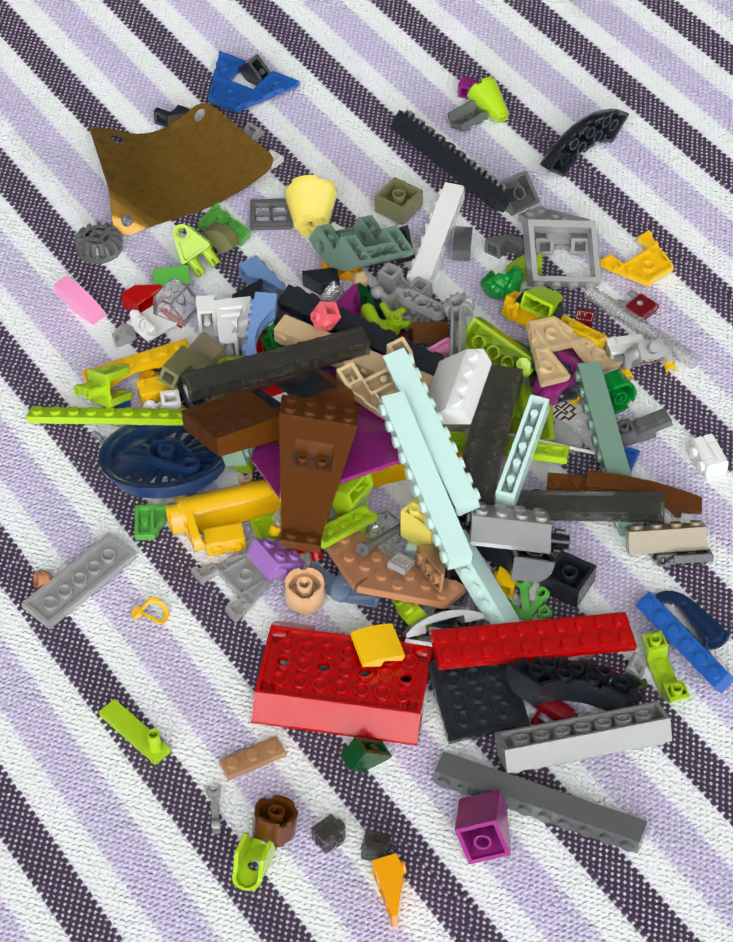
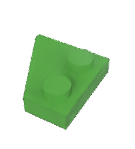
M168 504L135 505V541L156 539L167 521L165 506Z

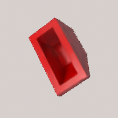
M134 285L121 294L123 307L128 311L138 310L140 313L164 299L163 286Z

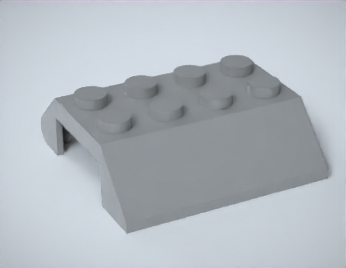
M479 501L480 508L466 513V525H469V521H471L470 545L550 554L552 524L548 512L542 508L529 510L523 506H514L512 508L499 503L486 505L485 502Z

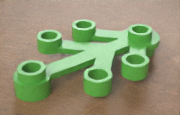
M515 580L516 586L520 589L522 609L514 605L512 600L507 599L518 617L524 621H532L538 611L540 616L537 620L550 618L552 615L551 608L546 605L541 606L549 598V590L545 587H539L536 591L537 597L532 605H530L529 589L533 586V582L524 581L521 583V581Z

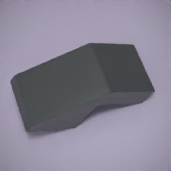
M512 234L485 239V253L498 259L507 251L519 257L525 254L524 240Z

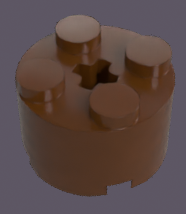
M273 795V798L266 799V797L259 799L254 809L253 837L265 843L272 841L275 847H283L286 842L294 837L296 832L298 809L295 808V803L281 795Z

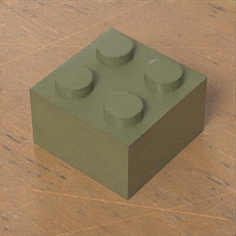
M396 177L375 195V212L402 225L423 206V190Z

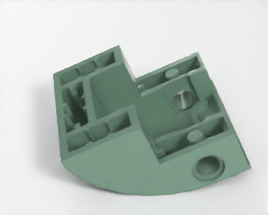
M373 215L359 217L353 227L335 230L331 223L316 226L309 238V241L320 257L331 267L342 271L410 257L415 253L397 225L381 229Z

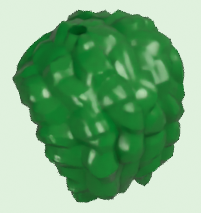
M515 265L506 274L497 273L496 275L494 271L490 270L481 280V287L489 297L505 301L506 295L513 291H520L523 269Z

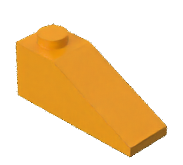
M397 853L372 860V874L393 928L397 927L404 874L407 873L404 861L399 860Z

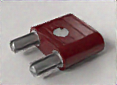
M633 290L628 292V295L634 298L631 302L626 303L621 299L617 301V304L624 308V312L641 323L652 316L659 308L658 303L644 294H638Z

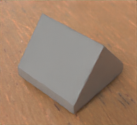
M637 652L633 653L623 675L628 673L641 680L647 664Z

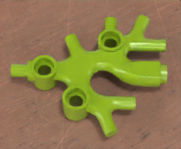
M386 302L380 303L379 306L386 320L379 318L373 305L367 303L361 307V314L366 321L370 323L375 322L385 330L390 329L394 331L396 335L400 333L402 328H408L410 324L409 320L403 321L401 317L406 312L404 307L391 311Z

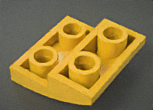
M393 624L368 626L352 631L350 634L362 667L381 666L384 661H402L405 657Z

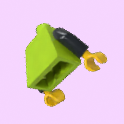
M544 286L525 289L515 300V304L508 305L507 313L509 315L512 312V317L516 318L519 315L518 308L520 307L542 319L556 316L561 320L565 311L564 303L562 302L563 296L558 291L550 290Z

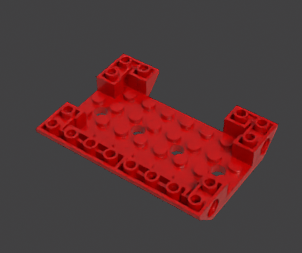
M274 621L270 626L254 692L251 723L417 746L427 680L430 677L427 664L433 661V648L431 646L405 643V638L398 637L405 654L402 661H384L381 666L362 667L350 635L315 631V626ZM282 660L289 662L285 666H281L278 664V662ZM321 666L329 667L327 671L319 670ZM363 671H367L370 673V675L363 677L360 675V673ZM410 677L412 680L403 682L401 678Z

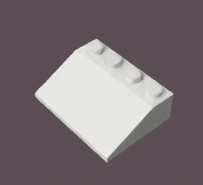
M465 349L439 361L427 395L428 397L432 396L436 404L434 410L435 412H440L444 421L441 424H471L492 364L484 349Z

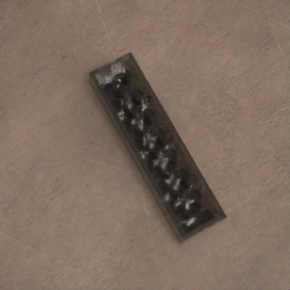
M491 364L467 436L462 457L466 468L463 469L465 473H470L473 480L471 484L473 489L477 488L481 499L478 501L485 502L486 505H494L496 503L495 493L502 476L523 384V369Z

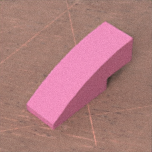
M66 275L54 284L55 295L67 302L70 310L92 325L106 316L105 311L93 297L69 276Z

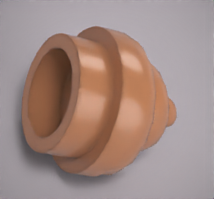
M46 570L35 572L33 575L34 587L40 589L53 578L52 575Z

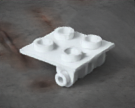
M155 305L141 313L138 310H131L130 320L126 322L147 342L152 341L177 325Z

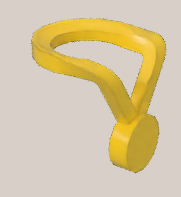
M152 596L141 607L135 606L131 611V617L138 619L143 615L157 624H162L168 620L169 610L163 601ZM150 603L159 605L163 610L164 616L161 620L143 612Z

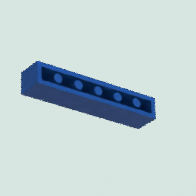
M649 591L635 605L659 631H662L663 635L716 690L723 693L733 683V675L657 596Z

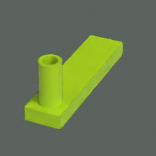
M362 505L326 524L321 539V548L325 549L357 531L365 535L367 526L376 522L378 515L365 505Z
M115 699L99 711L101 718L154 765L171 753L170 747L161 740L159 730H149Z

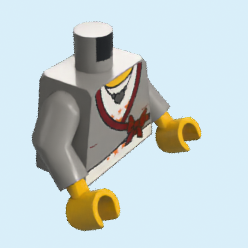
M663 338L636 343L626 349L623 361L624 369L621 372L631 381L634 378L630 371L632 367L662 362L664 360L666 373L668 374V370L671 368L676 372L677 369L673 361V348L671 344L663 342Z

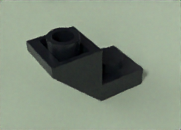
M177 105L172 112L157 107L154 110L155 124L167 127L180 119L190 109Z

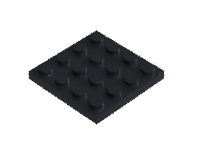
M436 662L427 664L448 744L530 725L523 699L511 690L507 682V667L511 663L438 670Z

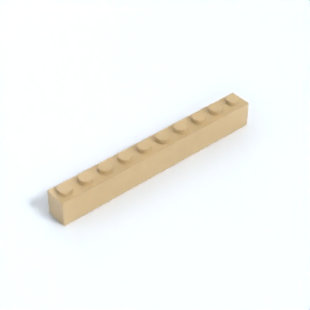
M286 314L274 328V341L278 344L292 348L297 352L337 368L353 361L363 379L387 368L383 359L384 355L324 330H315L314 326ZM420 371L422 376L420 381L421 383L425 382L429 390L434 376Z

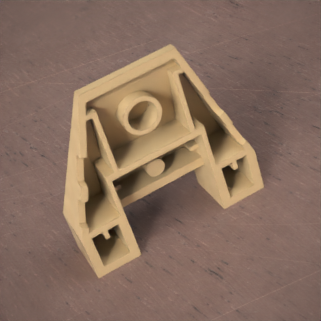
M404 337L386 345L387 354L404 347L407 354L411 353L414 359L413 351ZM353 361L336 369L337 380L353 390L354 400L385 420L384 416H380L378 410L381 397L398 392L387 368L363 379Z

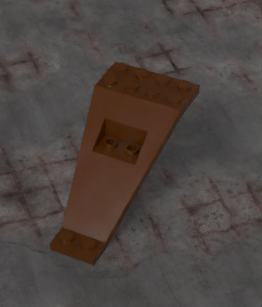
M282 394L278 418L281 533L279 547L320 552L321 539L357 432L359 407L352 404H338L333 401H320L311 397L301 398L292 394Z

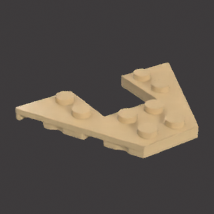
M556 316L529 321L526 325L540 387L566 382L571 377L553 352L573 348L584 363L600 360L603 372L618 369L622 365V362H615L606 356L605 350L598 348L596 344L586 337L581 338L573 333L574 329L564 324Z

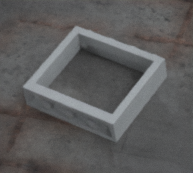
M528 219L523 224L527 286L551 287V289H559L561 287L577 289L578 287H584L588 290L589 288H595L601 283L596 221ZM534 232L587 234L591 277L538 276Z

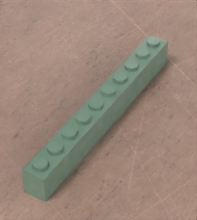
M600 360L578 363L577 371H574V379L576 383H579L578 394L580 398H583V413L587 414L588 417L587 428L592 432L591 443L597 450L595 457L597 463L600 462V472L632 477ZM625 493L605 494L606 496L609 495V510L614 514L613 525L615 529H618L619 536L625 535V527H631V524L638 523L644 526L645 522L637 495Z

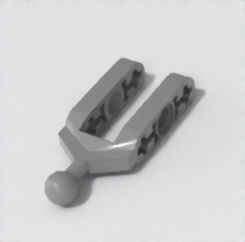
M375 285L370 290V294L374 299L382 298L386 300L391 311L404 307L406 312L401 317L403 321L409 320L410 324L420 321L439 322V320L444 319L446 316L442 303L413 289L398 287L391 294L384 292L383 287Z

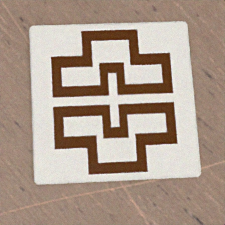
M569 400L559 402L553 406V419L555 421V418L558 417L565 424H568L583 411V408L571 403Z

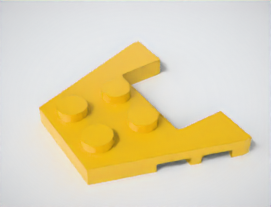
M650 230L637 238V242L646 250L627 262L622 263L612 254L599 260L601 268L646 287L668 275L674 269V265L666 253L660 249L658 241L654 240Z

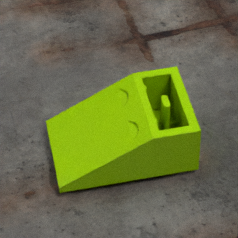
M371 473L339 484L333 502L336 515L343 516L362 505H367L374 485Z

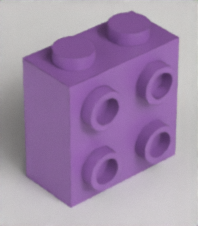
M255 538L247 555L251 558L253 564L258 566L266 578L270 580L285 579L292 570L296 568L302 570L306 564L292 548L279 547L280 538Z

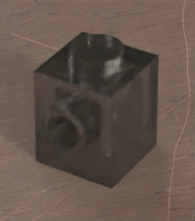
M329 814L311 828L312 840L326 854L334 847L342 845L345 841L346 826L340 818L336 819L332 814Z
M366 829L361 845V859L372 861L392 855L395 849V844L392 843V835Z

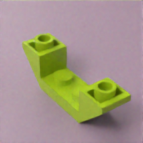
M662 631L642 635L647 667L661 699L669 703L690 699V694L684 680H677L668 660L669 646Z

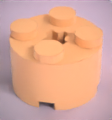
M309 567L303 570L296 568L286 576L285 601L288 607L295 612L301 613L303 616H308L322 607L325 602V582L323 575L318 570Z

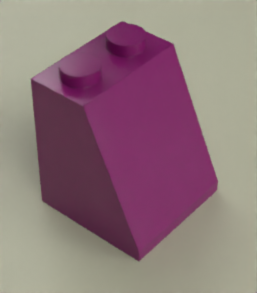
M500 789L459 799L455 832L469 864L511 855L507 805Z

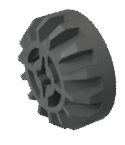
M97 221V225L93 226L91 223H88L87 228L82 227L75 235L76 253L80 259L87 263H108L116 259L122 252L121 233L117 227L111 226L107 222L101 225Z

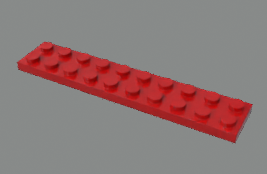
M626 612L430 630L429 633L438 670L514 663L525 658L531 661L535 660L536 656L552 659L553 656L575 657L635 651L637 647Z

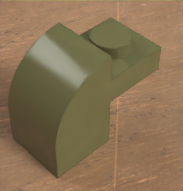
M213 223L202 233L204 237L214 244L220 255L233 249L239 242L234 231L223 223Z

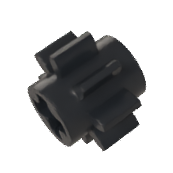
M554 529V533H551V552L559 553L563 549L568 550L570 536L565 535L566 531Z

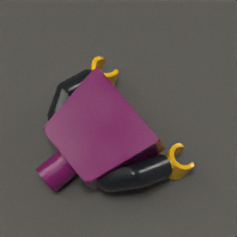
M533 371L529 375L528 380L530 381V386L533 387L532 395L549 399V404L552 406L568 400L575 405L579 403L581 398L572 390L575 382L574 377L571 376L566 382L540 387L537 371Z

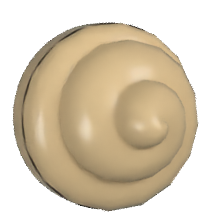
M359 272L353 274L352 284L361 283L367 287L369 283L367 273Z

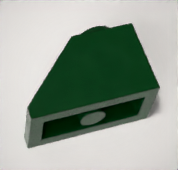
M355 737L340 754L345 761V766L349 770L365 772L392 757L382 741Z

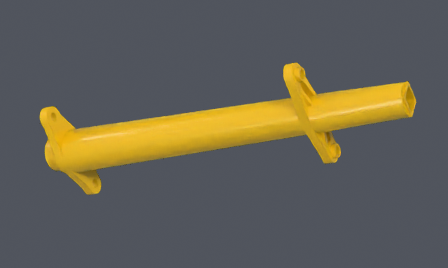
M464 451L456 453L457 457H462L463 460L489 458L488 454ZM395 464L371 473L374 483L373 488L407 479L404 464ZM265 479L199 494L174 497L175 503L165 506L172 535L183 533L185 537L187 536L194 552L203 550L199 534L203 532V529L241 523L280 510V500Z

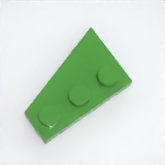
M217 202L197 223V227L204 231L213 223H223L229 226L238 237L239 242L237 245L242 246L251 236L250 230L238 220L230 217V213L223 211Z

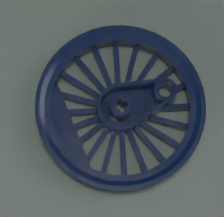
M124 425L105 440L98 455L101 471L117 488L128 494L144 498H171L192 493L216 480L226 466L222 456H217L199 440H194L195 437L190 433L181 441L183 433L189 432L183 426ZM176 433L174 438H168L169 435ZM164 476L167 477L168 482H162Z

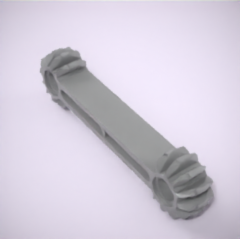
M457 292L455 295L450 294V298H446L443 304L446 317L451 319L450 356L466 349L467 317L473 315L475 304L470 294L465 292L461 294Z

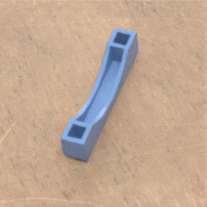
M257 255L238 264L239 277L247 285L262 279L263 291L267 293H275L277 289L283 291L286 289L285 283L280 281L274 271H271L263 260L261 261Z
M255 292L254 299L250 301L252 313H248L247 321L250 327L246 328L245 339H247V343H243V354H245V357L241 358L240 369L243 370L242 373L238 374V384H241V390L266 382V367L260 361L256 345L263 330L276 318V293Z

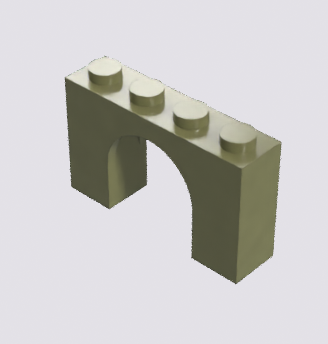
M183 345L163 366L157 378L158 381L171 389H174L186 377L201 379L208 383L214 391L210 400L241 390V384H238L237 378Z

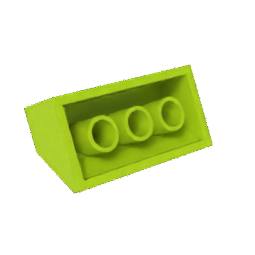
M473 317L466 329V349L485 350L492 362L489 373L493 375L505 362L512 369H517L516 362L522 357L528 358L531 361V367H534L535 363L532 352L482 317Z

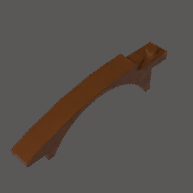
M588 470L587 475L548 472L546 492L565 494L564 509H571L577 503L593 496L625 493L651 499L667 508L675 518H681L682 513L702 514V497L658 482L621 474Z

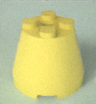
M303 175L292 179V183L285 187V199L293 225L300 232L301 236L307 237L314 232L316 226L329 224L337 199V187L330 179L326 181L317 178V175Z

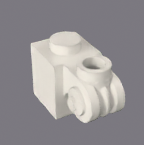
M179 389L161 391V401L157 404L153 400H148L143 404V408L180 409Z

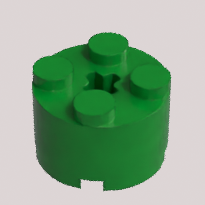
M619 369L604 374L614 414L625 411L629 407L630 401L634 402L637 395L636 387Z

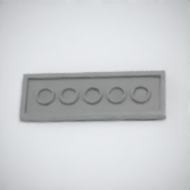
M108 533L54 576L47 584L21 603L22 608L48 629H51L133 562L137 555L133 550Z

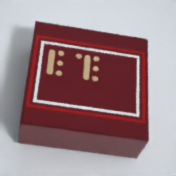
M577 308L575 320L592 328L595 311Z

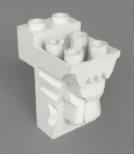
M214 295L195 297L199 335L202 332H206L210 336H218V341L225 347L227 356H240L239 350L243 349V343H247V339H245L246 328L250 327L247 321L248 313H252V310H250L251 297L214 300Z

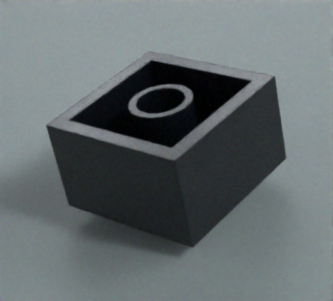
M561 550L554 559L555 566L552 574L542 581V587L549 590L551 597L577 608L595 581L597 566Z

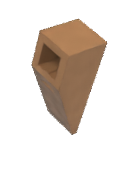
M434 544L417 545V551L414 554L415 564L439 592H442L446 564H443L440 560L438 546L435 547Z

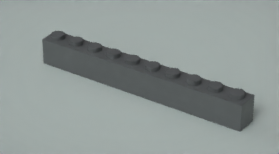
M443 752L434 771V783L442 788H450L462 795L470 796L500 789L507 809L516 811L523 816L539 819L543 823H551L563 830H571L584 837L600 840L604 844L620 847L627 852L638 854L646 833L648 823L646 820L447 752Z

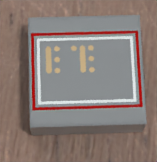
M397 552L388 561L387 567L405 575L414 566L415 560Z

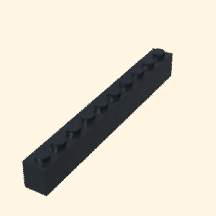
M406 110V112L398 111L390 126L392 130L490 208L505 212L514 196L509 191L507 185L499 183V179L495 176L488 175V171L481 166L478 167L475 160L467 158L466 153L455 149L456 146L453 143L446 142V138L436 134L434 128L426 126L425 121L414 117L415 113Z
M288 284L277 302L282 311L313 325L310 314L318 303L324 300L314 293L309 294L299 286L294 287ZM343 307L338 308L341 316L340 320L331 331H326L381 355H387V344L401 338L390 329L385 330L375 322L370 323L358 314L355 316ZM403 336L413 351L415 367H418L422 372L434 376L439 361L444 359L443 355L436 351H429L422 344L412 343L409 338Z

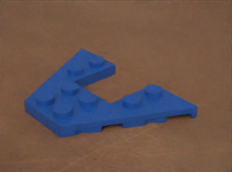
M219 51L208 102L237 113L299 87V80L271 71L254 89L231 81L240 72L238 67L246 60Z

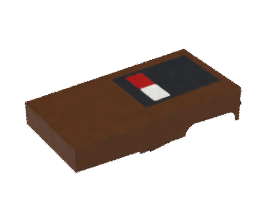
M312 365L181 410L184 429L217 456L221 457L271 442L272 446L279 443L278 418L282 394H292L301 398L311 397L320 401H333L338 404H355L358 407L360 406L354 401L353 390L318 366Z

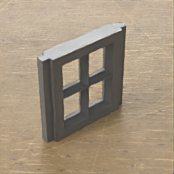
M285 198L250 199V230L292 229V218ZM256 208H269V212H256ZM273 208H286V211L273 212ZM286 216V220L273 221V217ZM256 217H269V221H256Z

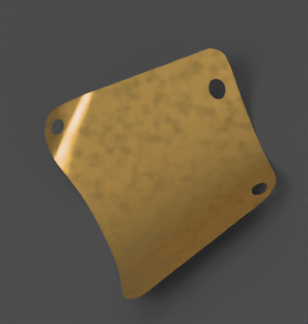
M209 103L197 104L176 122L154 132L134 134L102 127H93L90 130L108 185L112 223L123 235H132L151 226L199 212L213 206L216 202L220 203L265 175L273 164V156L270 152ZM204 109L205 114L203 118L195 121L194 116L196 112ZM116 135L121 137L122 139H124V143H117L111 139V136ZM123 215H130L133 220L130 226L125 227L122 225L121 218Z

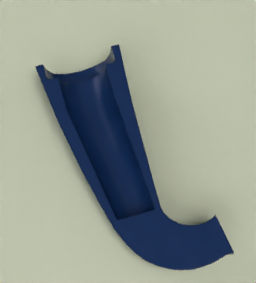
M662 591L655 594L664 604H674L708 650L718 649L729 640L730 634L689 597L676 591Z

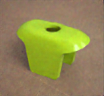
M244 832L234 854L232 881L236 887L245 891H254L259 887L277 848L272 841L265 843L254 837L250 838L249 834ZM256 860L259 862L258 870L253 871L249 869L248 864L251 861Z

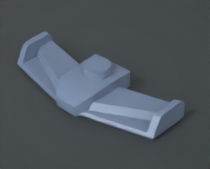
M316 561L310 566V568L318 570L323 575L325 593L335 601L377 608L383 597L357 593V588L352 590L341 572L336 577L318 565Z

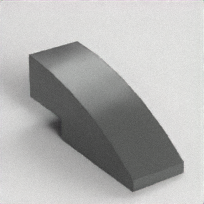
M455 226L452 260L470 261L473 227Z

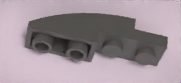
M664 407L633 421L626 418L617 422L623 445L629 446L655 438L656 432L672 426L673 423Z

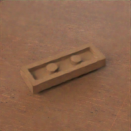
M277 736L220 759L219 765L227 780H231L286 757V752Z

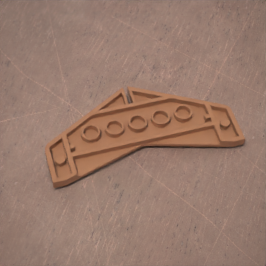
M337 514L332 519H330L327 522V524L341 517V515ZM360 531L325 548L352 590L357 588V593L440 609L448 608L466 593V587L463 584L445 577L442 592H439L423 572L416 567H412L405 575L388 568L387 563L390 558L377 546L372 548L368 555H359L356 549L357 545L362 541H370Z

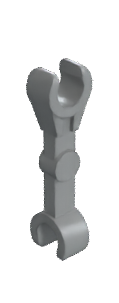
M208 785L206 789L207 796L211 802L212 834H220L218 801L221 795V787L217 785V791L211 792L210 785Z

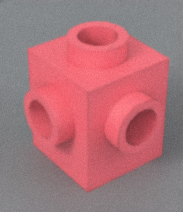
M320 301L310 314L315 330L331 331L341 318L336 302Z

